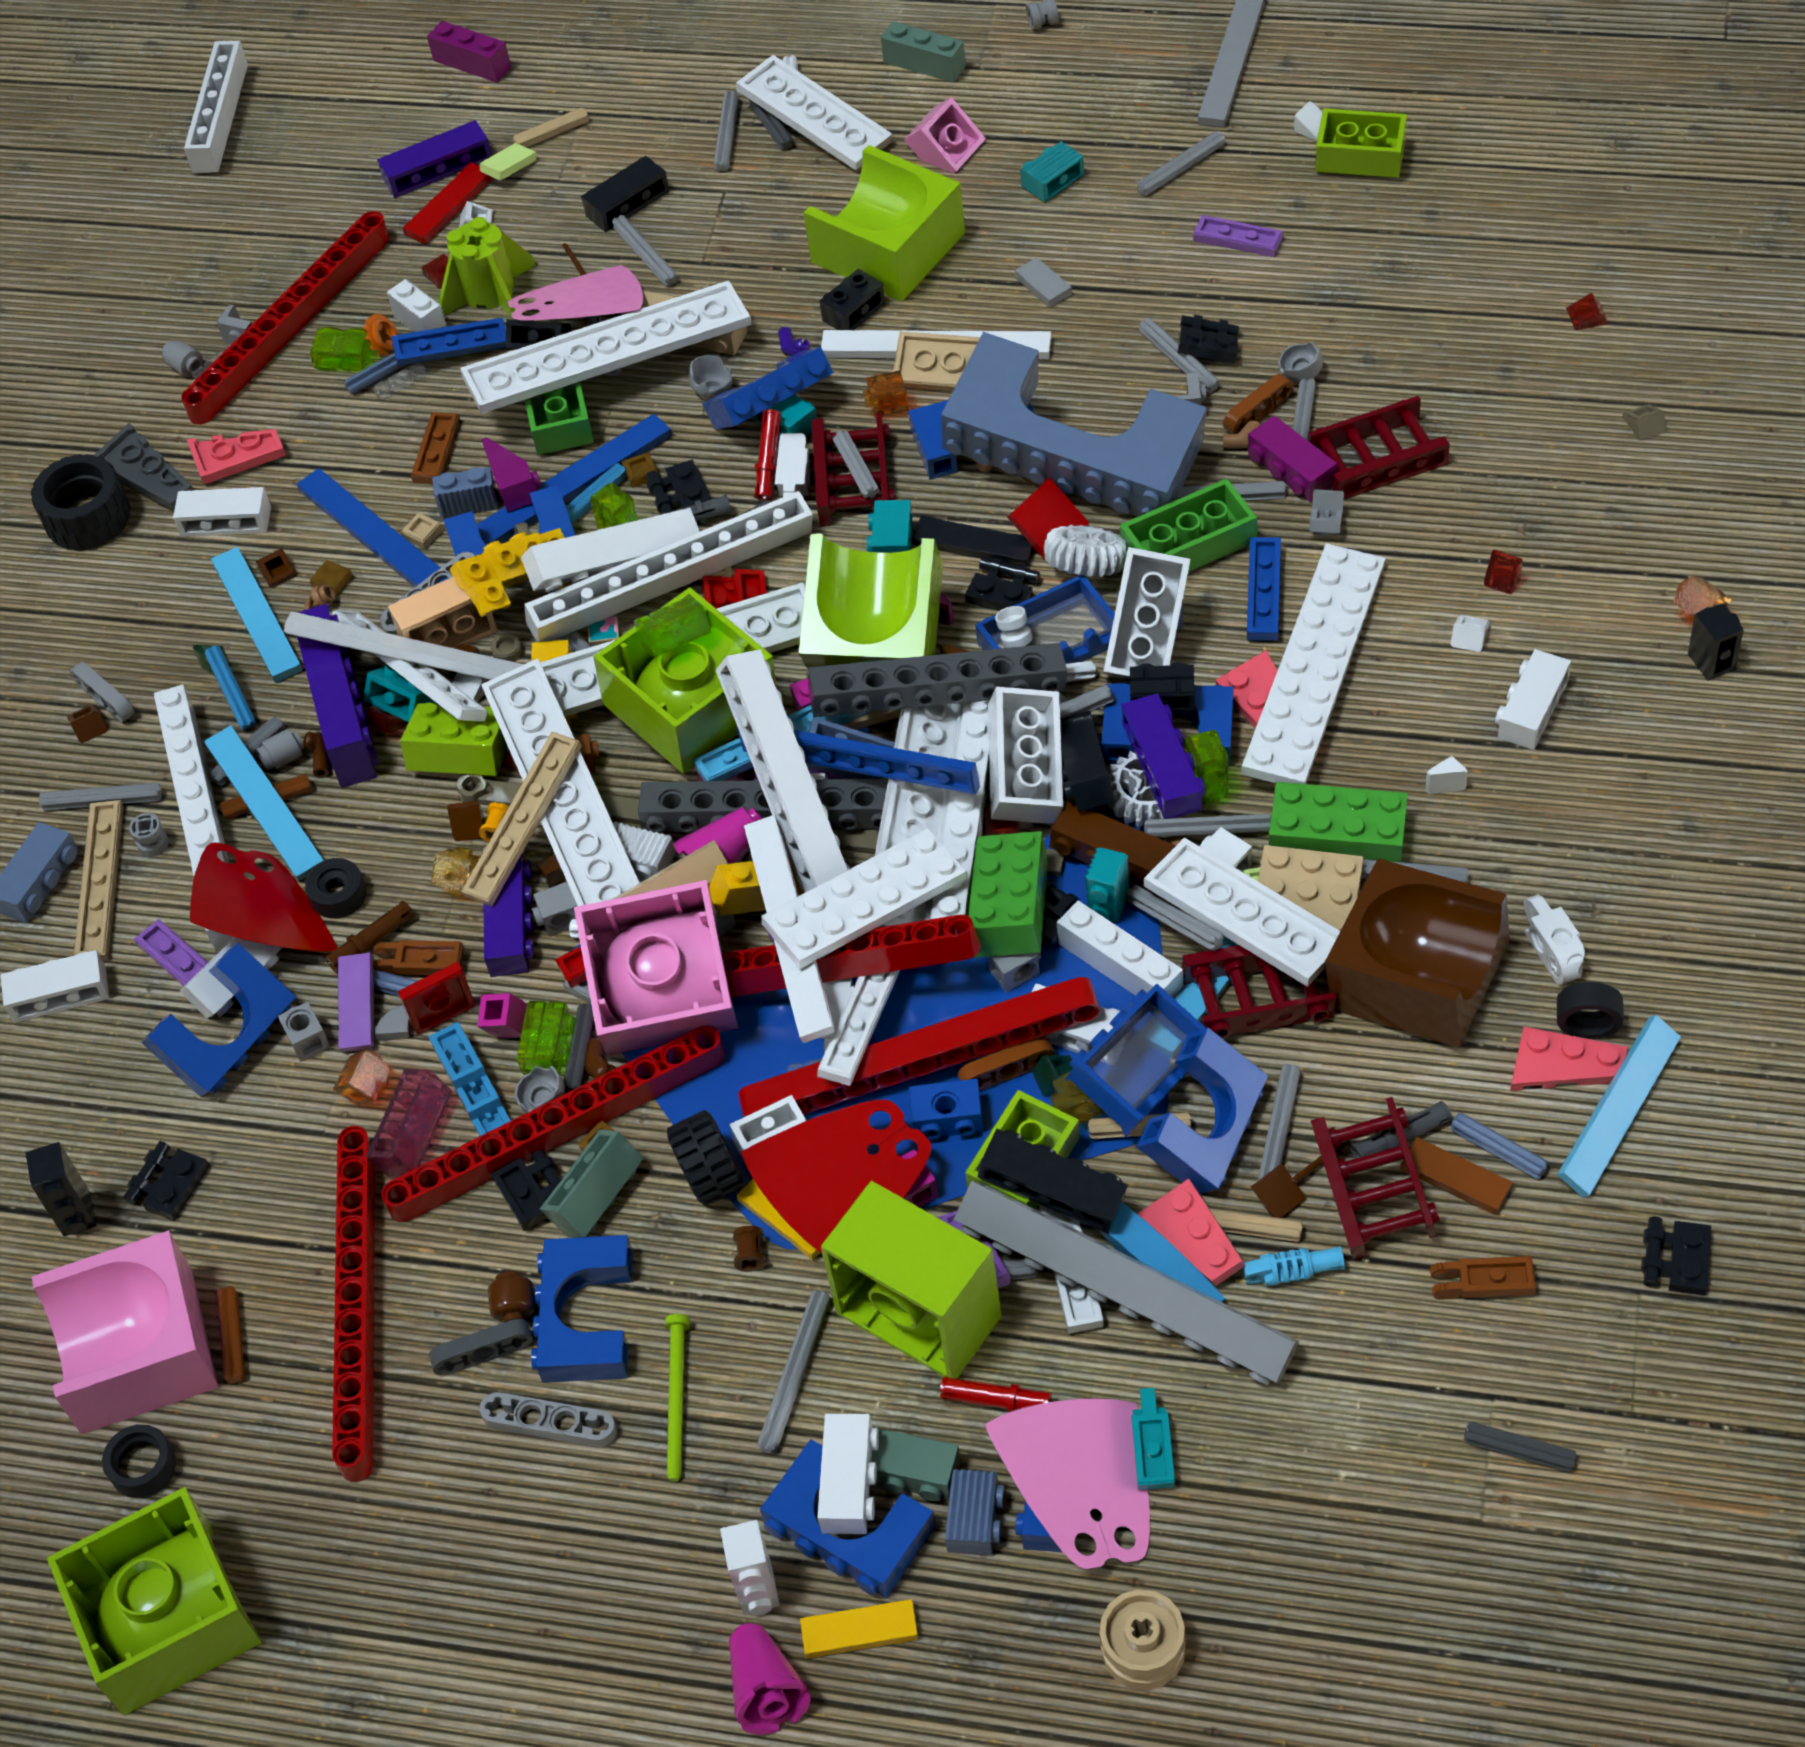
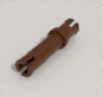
M404 900L400 901L398 905L358 934L349 935L346 938L347 942L324 957L327 963L331 962L328 964L329 967L338 974V957L368 953L367 951L376 943L383 940L410 919H413L415 917L414 912H409L411 907Z

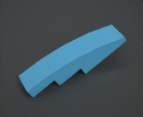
M459 1022L429 1035V1040L478 1135L481 1136L510 1122L511 1120L502 1106L498 1094Z
M1123 1202L1109 1233L1107 1234L1099 1230L1116 1250L1220 1302L1225 1299L1188 1259Z

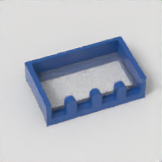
M1084 575L1067 580L1024 602L1013 605L1023 607L1027 615L1026 625L1030 627L1033 639L1026 646L1060 643L1065 664L1083 662L1108 650L1115 613ZM996 615L975 624L977 643L983 650L1005 648L1001 641L1002 630L997 627L995 620Z
M1157 983L1148 993L1143 989L1139 991L1129 1003L1133 1008L1128 1013L1122 1009L1109 1023L1113 1028L1109 1032L1102 1029L1091 1040L1089 1044L1093 1048L1088 1053L1082 1049L1071 1060L1069 1065L1073 1069L1065 1078L1066 1081L1070 1079L1120 1125L1125 1138L1188 1073L1175 1063L1188 1034L1206 1029Z

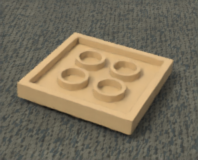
M1264 845L1258 882L1341 931L1358 898L1363 856Z

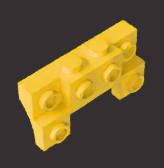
M560 528L542 534L536 532L527 535L526 532H522L511 537L508 542L501 544L500 541H494L483 547L484 551L482 554L455 562L450 571L457 586L463 589L470 597L480 616L483 617L489 612L501 608L506 609L511 605L504 590L505 588L529 580L521 557L530 546L565 537ZM572 582L564 583L559 589L571 585Z

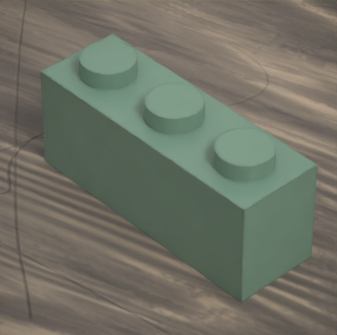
M895 21L890 24L881 36L883 62L953 83L966 67L964 41Z
M599 1129L541 1206L540 1210L565 1236L586 1237L596 1228L597 1221L604 1211L616 1201L617 1194L624 1184L634 1177L637 1167L644 1158L619 1131Z
M878 1428L879 1447L878 1450H872L871 1462H876L877 1466L876 1485L883 1486L885 1490L896 1494H901L904 1491L916 1493L929 1501L949 1500L952 1470H959L961 1463L959 1445Z

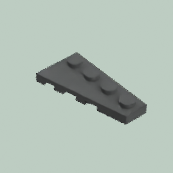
M130 423L94 454V456H100L113 465L120 482L173 511L175 510L178 491H193L192 486L172 465H169L158 451H155L149 445V442L142 435L140 436Z

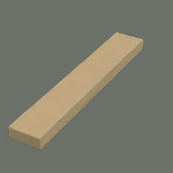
M553 731L550 733L461 891L464 897L490 907L493 906L580 751L582 745L578 740Z
M121 800L90 803L74 955L97 950L102 961H109L124 805Z

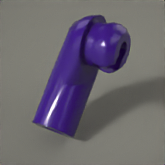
M789 327L779 329L778 336L783 353L792 356L799 351L810 349V344L806 339L803 343L802 338L796 341L793 340L792 330Z

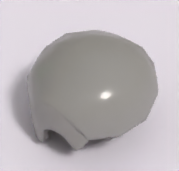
M1312 341L1308 344L1298 343L1288 346L1281 353L1278 366L1283 376L1292 382L1299 383L1303 379L1309 380L1319 374L1322 368L1323 357L1320 348H1317Z
M712 355L696 357L690 363L689 382L697 394L705 398H713L731 389L732 370L731 368H725L721 357Z
M551 1065L547 1069L535 1066L531 1073L523 1076L515 1086V1100L524 1113H528L564 1095L566 1087L555 1067Z

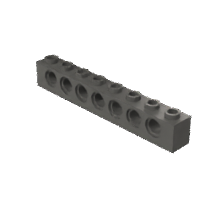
M1060 643L808 667V692L813 717L990 700L996 687L1057 691L1061 693L1065 692L1067 668Z
M888 779L815 780L817 793L821 803L827 809L828 821L832 830L880 829ZM759 780L641 782L638 807L641 829L651 830L654 833H691L743 806L747 810L753 807L762 818L769 817L772 814Z

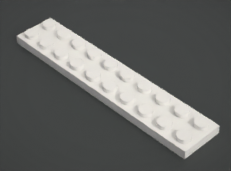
M728 280L642 308L638 311H633L461 367L460 370L462 378L480 413L483 414L751 325V316Z
M1325 544L1241 767L1242 775L1273 783H1307L1383 572L1385 557Z
M803 582L723 606L717 608V610L766 651L772 653L800 644L805 586ZM615 640L540 662L565 717L604 705L593 656Z
M538 658L481 684L523 781L552 731L575 739ZM579 751L540 821L578 906L611 900L640 882L581 751Z
M964 702L902 708L894 748L956 759ZM888 778L875 856L927 828L942 843L951 790ZM934 897L879 927L930 919Z

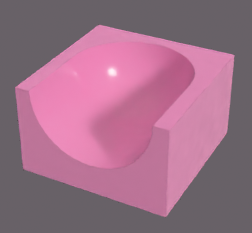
M707 880L574 907L596 1032L607 1056L666 1044L701 1026L714 1027L718 1032L738 1029L718 937L714 904Z
M169 1230L31 1276L33 1288L50 1322L62 1366L63 1382L53 1385L54 1395L81 1435L219 1388L193 1272Z

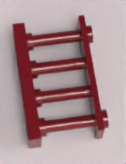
M1419 396L1401 400L1398 403L1308 432V441L1337 463V472L1333 473V491H1343L1344 500L1448 465L1450 443L1446 437L1442 436L1430 440L1418 422L1420 420L1421 407ZM1407 425L1418 445L1402 449L1391 430ZM1379 434L1391 454L1375 459L1363 439ZM1351 443L1363 463L1347 468L1336 448Z
M882 412L876 413L877 428L847 431L854 442L878 440L877 450L859 451L865 463L876 461L880 463V471L871 472L876 483H881L882 493L875 494L876 497L872 499L870 497L864 498L863 495L835 498V495L830 496V491H835V488L857 486L851 474L834 476L833 473L829 474L828 470L834 469V466L846 465L840 453L832 454V451L827 452V448H831L832 444H834L833 438L837 434L836 432L831 433V430H825L823 418L812 419L816 505L820 527L832 526L831 514L836 513V510L874 506V502L878 500H895L894 489H889L885 447V442L891 441L889 423L883 424Z
M1240 945L1221 948L1216 951L1209 950L1187 954L1182 957L1183 984H1198L1208 1014L1207 1016H1202L1201 1024L1205 1028L1211 1029L1222 1039L1235 1034L1307 1021L1319 1022L1333 1017L1336 1004L1335 992L1320 995L1314 979L1308 987L1302 984L1306 998L1287 1001L1277 968ZM1263 972L1274 1003L1254 1007L1244 974ZM1221 976L1231 978L1241 1008L1240 1010L1221 1013L1211 982L1212 978Z
M1393 1097L1386 1098L1389 1115L1336 1130L1335 1127L1328 1128L1324 1117L1311 1120L1353 1260L1367 1257L1364 1244L1371 1243L1370 1239L1425 1223L1430 1239L1436 1237L1434 1224L1440 1223L1434 1202L1428 1204L1426 1202L1403 1129L1409 1127L1404 1108L1396 1109ZM1394 1128L1399 1146L1345 1161V1158L1337 1160L1334 1149L1341 1147L1340 1143ZM1404 1159L1410 1178L1357 1193L1354 1190L1347 1192L1344 1180L1351 1179L1350 1175ZM1415 1192L1420 1210L1365 1225L1364 1222L1357 1224L1354 1212L1360 1211L1361 1206Z

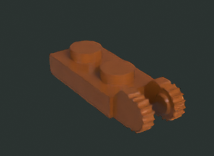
M399 940L398 942H379L374 947V954L385 959H375L373 961V969L396 975H431L457 961L462 966L465 948L461 941Z
M1530 1256L1459 1259V1261L1436 1263L1430 1267V1275L1433 1278L1453 1279L1457 1276L1460 1277V1282L1435 1284L1432 1288V1295L1435 1299H1455L1460 1296L1462 1298L1535 1295L1536 1293L1533 1261Z

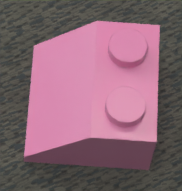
M950 97L933 107L904 141L921 161L955 173L986 138L955 100Z

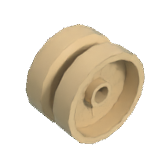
M1137 1589L1126 1592L1109 1603L1101 1617L1099 1633L1101 1654L1108 1672L1117 1682L1131 1689L1148 1691L1165 1686L1177 1676L1185 1659V1625L1180 1610L1169 1598L1151 1590Z

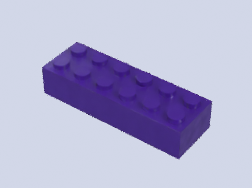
M327 604L297 612L339 622L337 614L331 615ZM297 636L325 748L341 788L377 778L374 765L380 763L375 747H369L372 745L373 737L369 724H363V722H366L367 714L362 700L357 701V699H360L361 692L357 679H351L354 676L355 669L350 655L345 656V654H348L349 648Z

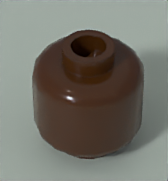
M508 1271L500 1273L488 1286L490 1315L495 1320L504 1323L514 1319H526L534 1313L533 1283L530 1279L524 1277L521 1272Z

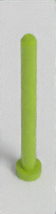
M671 1314L665 1318V1329L670 1331L667 1477L671 1482L679 1481L682 1470L684 1332L690 1329V1318L684 1314Z

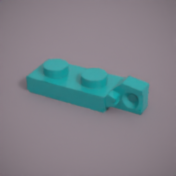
M1155 1388L1140 1389L1141 1409L1132 1410L1133 1415H1131L1138 1490L1175 1488L1168 1412H1166V1407L1156 1408Z

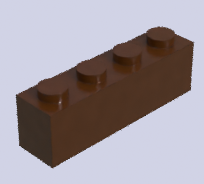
M1067 801L1051 827L1049 847L1061 855H1069L1083 861L1088 866L1092 864L1093 854L1096 853V849L1099 847L1125 853L1128 855L1129 881L1144 887V878L1176 845L1090 809L1078 812L1076 804ZM1144 887L1147 891H1149V892H1151V893H1154V892H1152L1151 890H1149V889H1147L1146 887Z

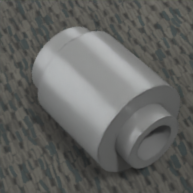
M170 340L162 349V358L165 363L181 374L191 377L201 370L203 355L183 341Z
M286 729L261 742L262 746L256 748V752L267 771L272 768L277 770L303 756L301 749L305 748L296 731L291 733L289 729Z

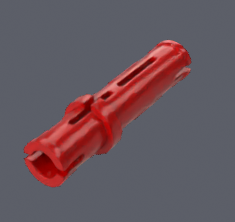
M767 409V411L763 410L759 458L758 463L754 467L756 472L754 498L759 500L773 499L779 428L782 416L780 411Z
M944 1376L940 1392H943L940 1394L941 1400L1007 1409V1412L1052 1402V1392L1020 1388L1019 1384L1013 1383L1010 1387Z

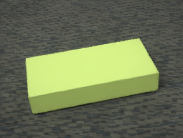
M514 143L481 162L480 172L501 181L536 161V152Z

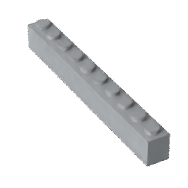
M971 1181L953 1219L963 1224L960 1230L978 1239L983 1234L993 1239L992 1246L1010 1255L1014 1250L1025 1256L1023 1262L1042 1271L1044 1266L1056 1271L1055 1278L1065 1284L1074 1287L1076 1282L1088 1287L1087 1294L1105 1303L1109 1298L1121 1304L1119 1307L1121 1312L1136 1319L1141 1314L1153 1320L1151 1326L1162 1333L1171 1335L1172 1331H1175L1185 1336L1184 1343L1196 1350L1203 1352L1205 1347L1218 1353L1216 1357L1218 1361L1232 1368H1236L1240 1364L1251 1370L1250 1377L1266 1385H1269L1271 1380L1274 1382L1282 1380L1300 1342L980 1181Z

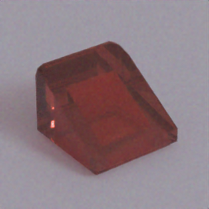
M1593 293L1566 307L1575 330L1603 326L1609 323L1602 305Z
M1493 549L1484 578V586L1506 594H1512L1521 580L1523 559Z

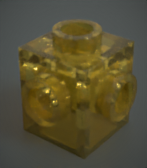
M462 847L435 853L431 884L447 888L449 894L464 896L461 891L481 856L473 855V850Z
M1069 1073L1053 1080L1054 1094L1050 1095L1052 1107L1079 1119V1124L1088 1122L1095 1116L1105 1114L1070 1079L1068 1081L1065 1080Z

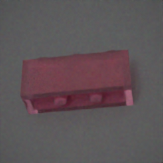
M404 1069L366 1157L388 1177L397 1178L419 1167L452 1090L431 1070Z

